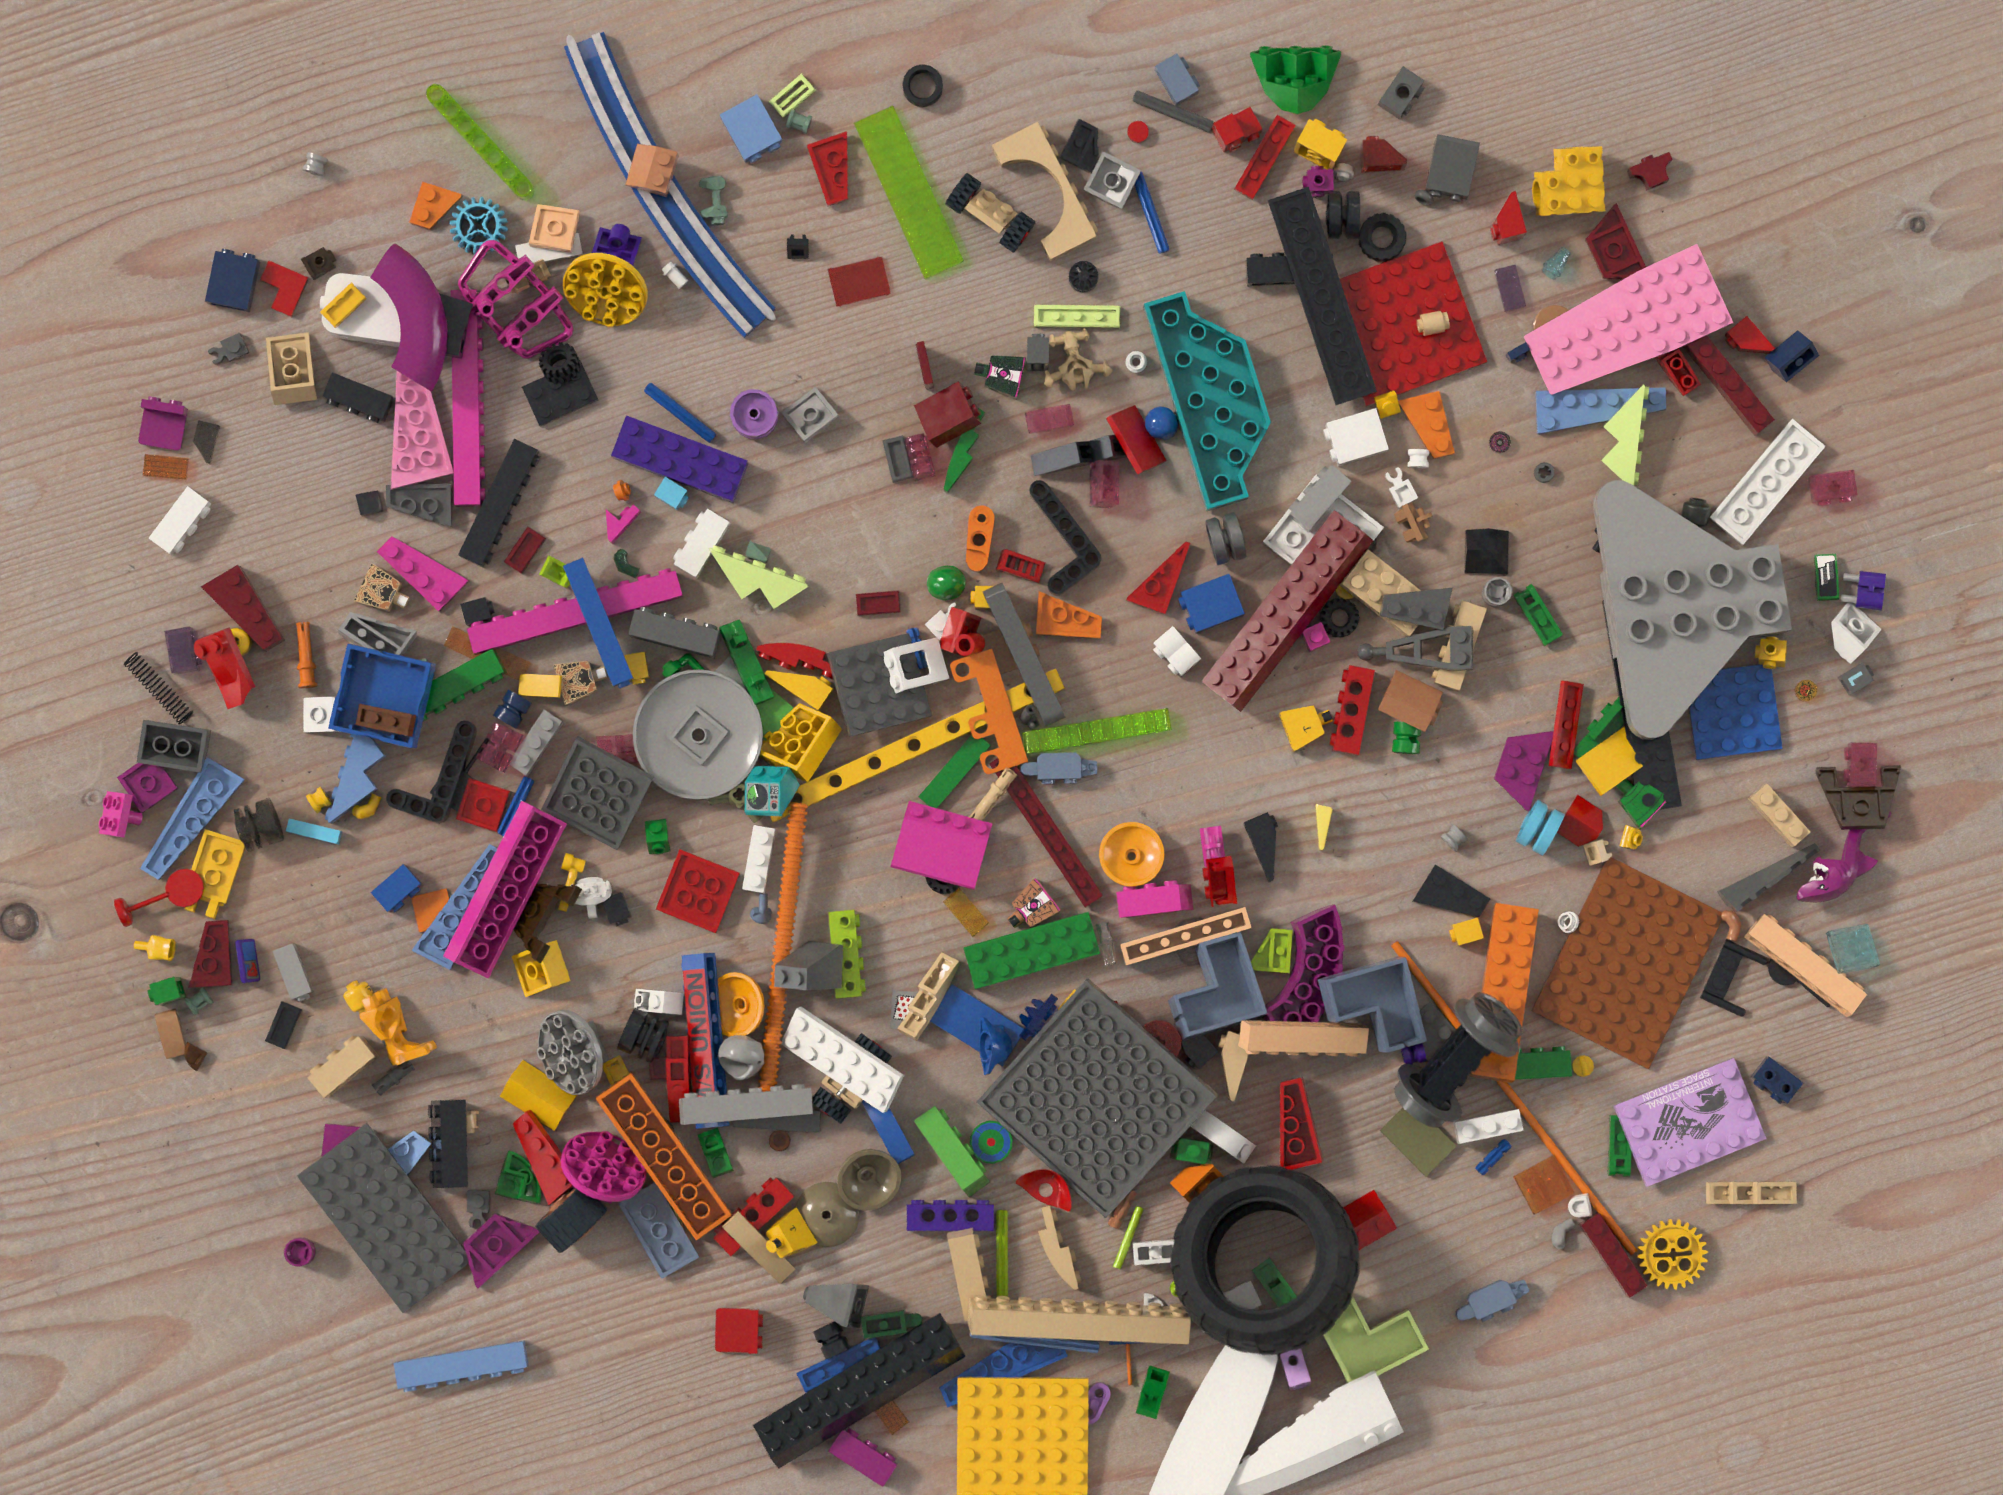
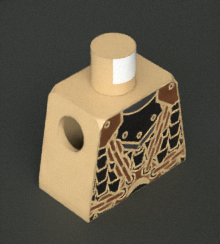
M371 563L354 601L390 612L393 604L405 608L410 597L400 593L402 583Z
M589 661L554 665L556 675L562 676L561 693L566 706L598 691L596 682L608 679L604 666L592 669Z

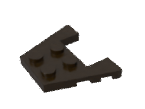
M1901 765L1881 766L1882 787L1840 788L1837 785L1836 767H1816V776L1841 830L1885 829Z
M536 884L513 930L522 939L525 948L531 952V957L537 962L542 963L551 947L538 940V937L544 930L551 913L554 912L556 904L560 899L573 906L582 891L580 887L576 885L565 886L563 884H558L557 886Z

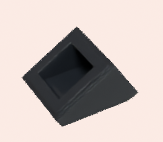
M378 490L355 495L362 517L383 512Z

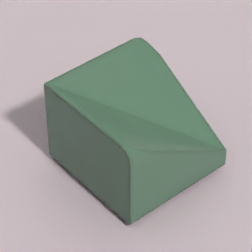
M750 540L746 557L766 564L771 548L753 543Z

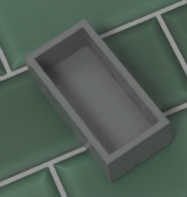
M641 607L640 610H634L628 634L631 638L715 659L721 633L715 625L704 623L703 626L696 625L697 622L688 618H683L682 621H679L672 614L662 612L661 616L656 615L652 609Z

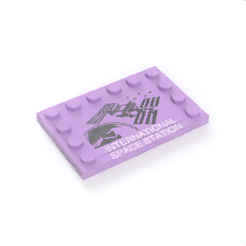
M1734 1058L1614 1105L1645 1187L1766 1139Z

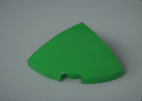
M510 1150L507 1152L495 1195L540 1204L541 1187L537 1178L534 1177L530 1170V1163L525 1158Z

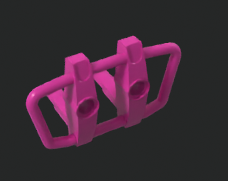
M488 240L480 246L458 280V286L463 297L468 303L473 304L471 310L476 316L480 315L497 334V340L505 348L508 347L511 351L525 359L532 358L542 351H546L545 348L548 346L552 348L554 343L558 345L559 342L568 340L573 334V325L559 305L563 295L554 286L548 289L531 270L535 265L526 254L518 259L500 242ZM493 248L508 260L511 265L495 274L493 279L474 297L467 285V281L488 250ZM526 276L542 295L525 305L502 328L491 316L494 312L493 304L505 294L511 292L513 287ZM502 278L509 281L505 288L497 286V282ZM530 310L537 312L536 318L532 320L526 318V313ZM553 310L564 326V332L529 350L522 348V335L538 325Z

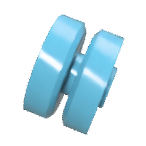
M1537 800L1523 820L1515 842L1527 846L1535 836L1532 851L1543 856L1556 835L1565 814L1554 809L1544 819L1548 805Z

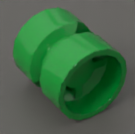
M1394 722L1393 734L1396 736V739L1392 743V752L1420 754L1421 742L1417 739L1421 736V730L1405 722Z

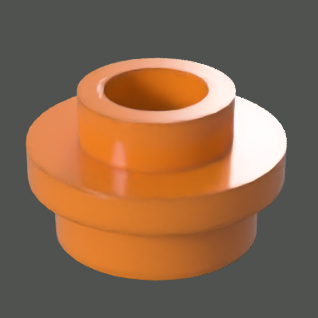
M618 480L617 484L613 485L615 496L619 501H627L631 494L630 486L627 482L624 483L623 480Z

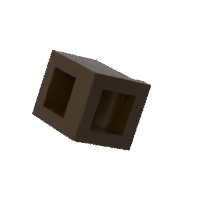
M324 247L301 258L313 280L336 268L333 263L336 261L335 256L330 249L326 251ZM323 258V263L317 265L316 259Z

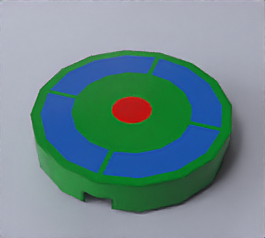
M989 1120L980 1123L974 1128L970 1136V1148L974 1152V1156L984 1163L994 1164L1001 1162L1009 1155L1012 1149L1013 1139L1011 1133L998 1121Z

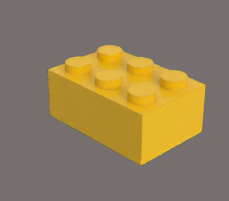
M1309 119L1296 142L1294 153L1318 166H1324V169H1333L1344 150L1347 139L1344 138L1345 135L1336 129L1331 131L1325 128L1326 124L1318 119L1312 121Z

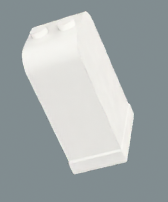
M344 273L333 275L326 284L325 296H321L320 309L326 307L351 282L367 299L337 328L322 315V323L329 333L339 339L399 347L401 336L399 317L394 303L386 291L377 282L372 280L370 276Z

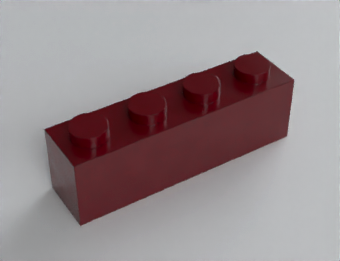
M1596 1212L1578 1224L1626 1297L1631 1298L1647 1287V1284L1600 1213Z

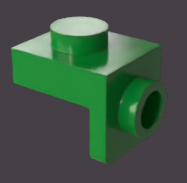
M666 819L645 821L646 843L649 854L660 855L670 852Z

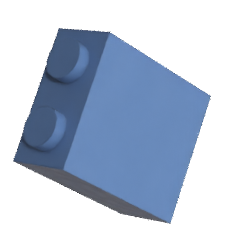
M757 94L720 114L723 124L745 163L748 161L754 163L762 158L761 154L767 151L772 153L781 147L780 144L783 143L782 138Z

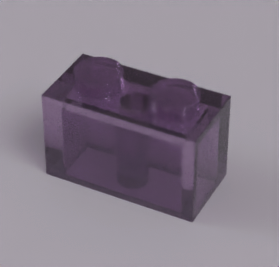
M190 626L164 631L171 673L177 675L200 671L199 665L203 664L202 659L194 652V643L199 639L197 631H193V628Z

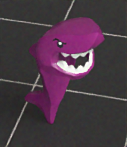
M1851 829L1848 831L1841 860L1817 857L1813 861V870L1819 878L1816 876L1811 877L1809 882L1801 886L1796 895L1797 900L1819 903L1836 899L1850 888L1857 877L1870 871L1877 864L1878 860L1864 855L1859 850L1862 834L1868 829Z

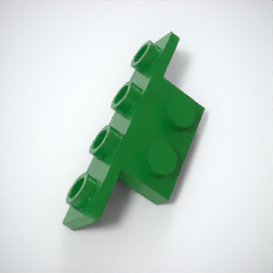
M1619 697L1612 705L1608 703L1601 711L1602 717L1598 721L1594 719L1586 728L1589 732L1575 747V756L1578 758L1582 757L1623 726L1622 706L1620 705Z

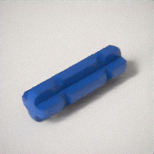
M917 627L906 631V633H909L912 643L922 641V639H919L921 635ZM916 651L915 656L919 670L927 668L928 665L924 652Z
M1501 1140L1497 1144L1498 1147H1495L1483 1159L1484 1161L1475 1167L1481 1175H1485L1489 1171L1488 1168L1493 1167L1504 1156L1503 1153H1507L1512 1146L1507 1140Z

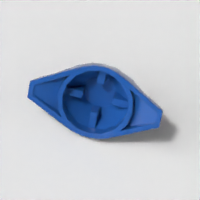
M980 1018L979 1051L984 1075H988L992 1072L995 1065L1009 1057L1012 1043L1010 1037L1004 1032L1003 1025H992L987 1018Z

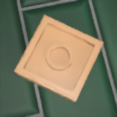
M537 204L529 246L572 253L580 211Z

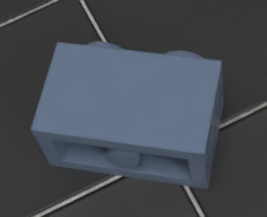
M1178 54L1157 64L1154 68L1175 106L1197 95L1199 92L1198 87H1200L1194 75L1190 76L1187 69L1189 66L1185 58H1180Z

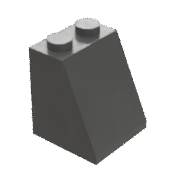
M1438 134L1434 141L1425 191L1437 198H1441L1444 195L1450 196L1452 201L1463 202V199L1467 200L1480 142Z
M808 941L775 964L774 987L798 990L842 988L843 945Z

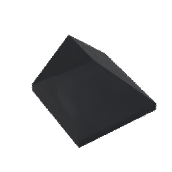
M1490 528L1465 530L1464 573L1508 574L1509 531Z

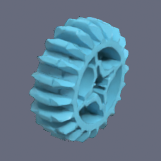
M472 197V204L470 205L464 200L463 203L466 207L463 209L458 205L456 208L460 213H452V216L457 221H450V225L456 226V228L450 229L451 234H457L453 237L454 242L461 240L458 247L461 249L466 245V253H469L473 248L474 255L484 242H471L472 238L483 235L488 240L498 241V238L505 240L506 237L501 232L508 231L506 226H502V224L508 222L506 218H501L505 212L503 210L498 211L500 207L498 204L491 207L493 202L491 199L484 204L483 197H480L479 203L476 202L475 197ZM474 210L488 211L486 214L484 213L480 217H475L472 214H470V212ZM492 216H494L496 220V229L494 234H492L487 228L488 223L491 221L490 218ZM464 218L470 223V228L465 236L462 233ZM472 220L479 222V224L481 221L486 233L482 229L476 231Z

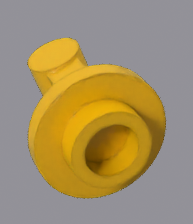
M1625 825L1619 846L1633 850L1640 846L1643 841L1640 829Z

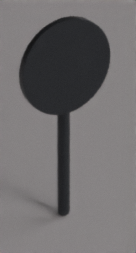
M1770 959L1768 972L1773 981L1784 986L1798 982L1826 1007H1830L1828 1002L1773 959Z

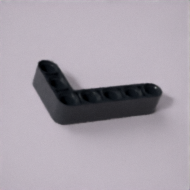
M1036 480L1029 488L1031 498L1076 555L1073 561L1055 573L1048 581L1049 592L1052 595L1060 596L1094 571L1101 563V555L1047 483L1042 480ZM1037 485L1043 486L1045 489L1044 495L1036 496L1033 493V488ZM1048 503H1056L1058 511L1049 513L1046 510ZM1066 519L1071 522L1072 526L1069 530L1064 531L1059 527V523ZM1075 537H1082L1085 543L1082 547L1077 548L1073 545L1072 540ZM1088 554H1095L1098 561L1096 564L1090 565L1086 562L1085 557ZM1071 567H1078L1081 573L1078 577L1073 578L1069 576L1068 570ZM1054 580H1060L1063 583V588L1055 591L1052 589L1051 583Z
M465 720L460 721L456 725L431 800L400 789H393L386 796L388 805L396 810L435 823L445 822L449 817L477 735L475 725ZM469 725L471 727L470 735L462 736V727ZM457 746L464 747V754L461 757L454 755V749ZM455 766L457 768L456 776L448 777V768ZM443 787L450 788V795L447 798L440 796V790ZM395 794H401L402 802L399 805H394L392 797ZM421 800L423 803L422 810L414 812L412 808L413 803ZM441 807L443 815L441 818L435 819L433 811L435 808Z

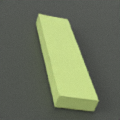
M1034 305V327L1120 328V306Z

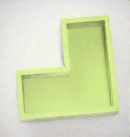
M1353 1297L1346 1311H1343L1336 1320L1335 1325L1323 1335L1347 1383L1374 1370L1377 1376L1429 1350L1408 1309L1369 1329Z

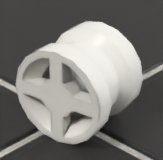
M1408 450V455L1410 456L1408 468H1429V463L1427 462L1429 450Z

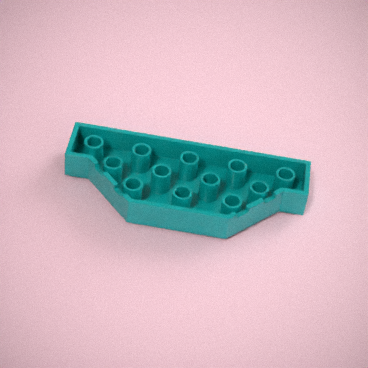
M1185 291L1144 303V312L1206 512L1247 500L1249 495L1243 475L1269 428L1271 420L1246 340L1193 313Z

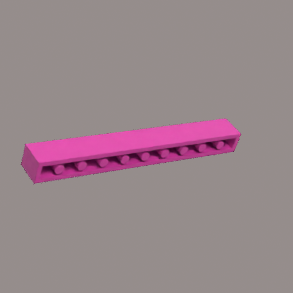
M476 289L470 290L474 297L479 293ZM451 290V297L467 302L460 290ZM472 310L469 315L462 359L452 357L454 505L456 507L482 506V501L486 498V489L482 488V479L486 477L485 466L481 467V458H485V445H481V437L485 436V426L481 424V415H484V402H480V394H484V381H480V372H484L483 359H480V351H483V338H479V329H483V319L479 315L476 316Z
M671 568L664 569L658 572L659 575L650 577V574L637 577L638 581L632 583L629 580L616 583L617 587L610 589L608 586L597 588L608 618L632 612L635 609L639 610L641 607L646 608L682 598L683 594L676 570L671 571ZM576 596L571 600H567L566 597L554 600L555 604L546 606V603L533 606L534 610L525 612V609L512 612L513 616L506 618L504 615L491 618L492 622L485 624L483 621L471 623V627L467 628L474 655L485 653L490 649L496 650L587 624Z

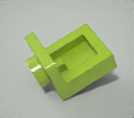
M548 555L539 575L565 588L571 585L563 568L566 564Z

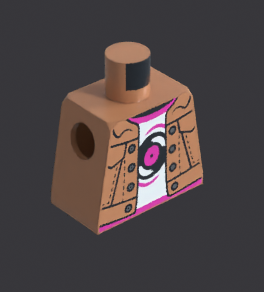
M1034 878L1012 902L1017 911L1009 916L1007 920L1014 928L1024 921L1031 928L1057 914L1061 909L1039 881Z

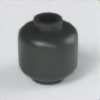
M1690 498L1689 501L1684 502L1681 516L1698 527H1704L1709 522L1711 507L1706 504L1707 501L1704 499Z

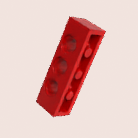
M1352 665L1348 666V670H1343L1341 682H1344L1345 686L1344 691H1339L1337 703L1341 704L1340 712H1335L1333 724L1337 725L1336 733H1331L1329 746H1333L1332 751L1355 756L1359 755L1375 670ZM1353 683L1359 684L1361 686V693L1358 695L1352 694L1349 689L1350 685ZM1353 704L1356 706L1357 714L1355 716H1349L1346 713L1347 705ZM1348 725L1352 727L1353 735L1351 737L1343 736L1341 731L1343 726Z
M770 1177L761 1186L764 1190L758 1195L754 1192L746 1200L748 1205L743 1210L737 1208L732 1213V1216L739 1211L759 1231L795 1196L778 1177L774 1180ZM765 1194H771L774 1197L775 1201L772 1206H765L763 1204L762 1198ZM749 1209H755L758 1212L759 1217L756 1221L748 1220L746 1214ZM723 1222L714 1230L716 1235L713 1238L732 1256L742 1246L722 1227L724 1225Z

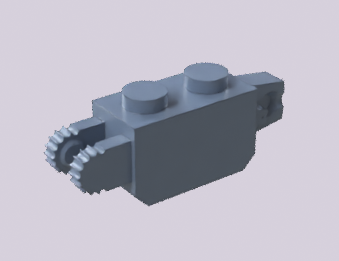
M1076 752L1041 753L1037 757V762H1026L1022 764L1020 770L1024 776H1038V780H1042V784H1055V780H1064V784H1075L1077 779H1081V777L1097 774V761L1081 759Z
M1500 1279L1469 1293L1467 1297L1468 1304L1457 1309L1455 1314L1460 1321H1466V1319L1475 1317L1476 1320L1481 1319L1484 1322L1493 1318V1313L1499 1310L1504 1313L1513 1309V1304L1517 1303L1516 1300L1530 1291L1524 1279L1512 1283Z

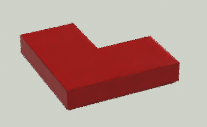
M268 261L260 280L279 288L271 308L292 317L309 278L272 261Z

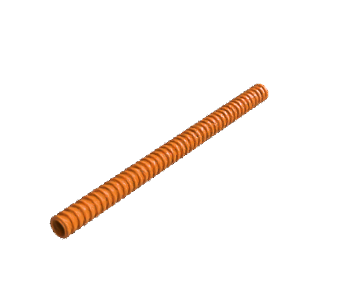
M789 803L791 810H788L790 817H787V820H789L787 827L789 828L786 830L788 837H785L787 844H784V847H786L784 854L786 855L783 857L785 864H782L784 871L781 872L783 874V877H781L783 882L780 884L782 891H779L781 898L779 897L778 899L780 901V904H778L780 909L777 911L779 918H776L778 924L775 926L777 928V931H775L777 936L774 938L776 945H773L775 951L772 953L774 955V958H772L774 964L771 965L773 972H770L772 978L769 980L771 982V985H769L771 991L768 992V995H770V999H767L769 1005L766 1007L768 1009V1012H766L768 1018L765 1019V1022H767V1025L764 1026V1029H766V1032H764L765 1039H763L765 1045L762 1046L764 1049V1065L761 1067L762 1072L759 1073L761 1079L758 1080V1083H760L758 1088H762V1092L770 1091V1087L778 1084L776 1081L778 1074L776 1073L779 1071L777 1065L780 1064L778 1058L781 1057L779 1054L781 1048L779 1046L782 1044V1041H780V1038L783 1037L781 1031L784 1030L782 1027L784 1021L782 1019L785 1017L783 1011L786 1010L784 1004L787 1003L785 1000L787 994L785 992L788 988L774 987L775 964L790 955V950L793 948L791 947V943H793L791 938L794 936L792 930L795 929L793 923L796 921L794 920L796 913L794 911L797 909L795 903L798 902L796 896L799 894L797 893V889H799L797 883L800 882V879H798V876L801 875L799 869L802 867L800 866V862H802L800 856L803 855L801 849L804 848L802 842L805 839L802 838L805 835L803 829L806 828L804 822L807 821L805 818L807 812L805 811L808 808V805L804 803Z

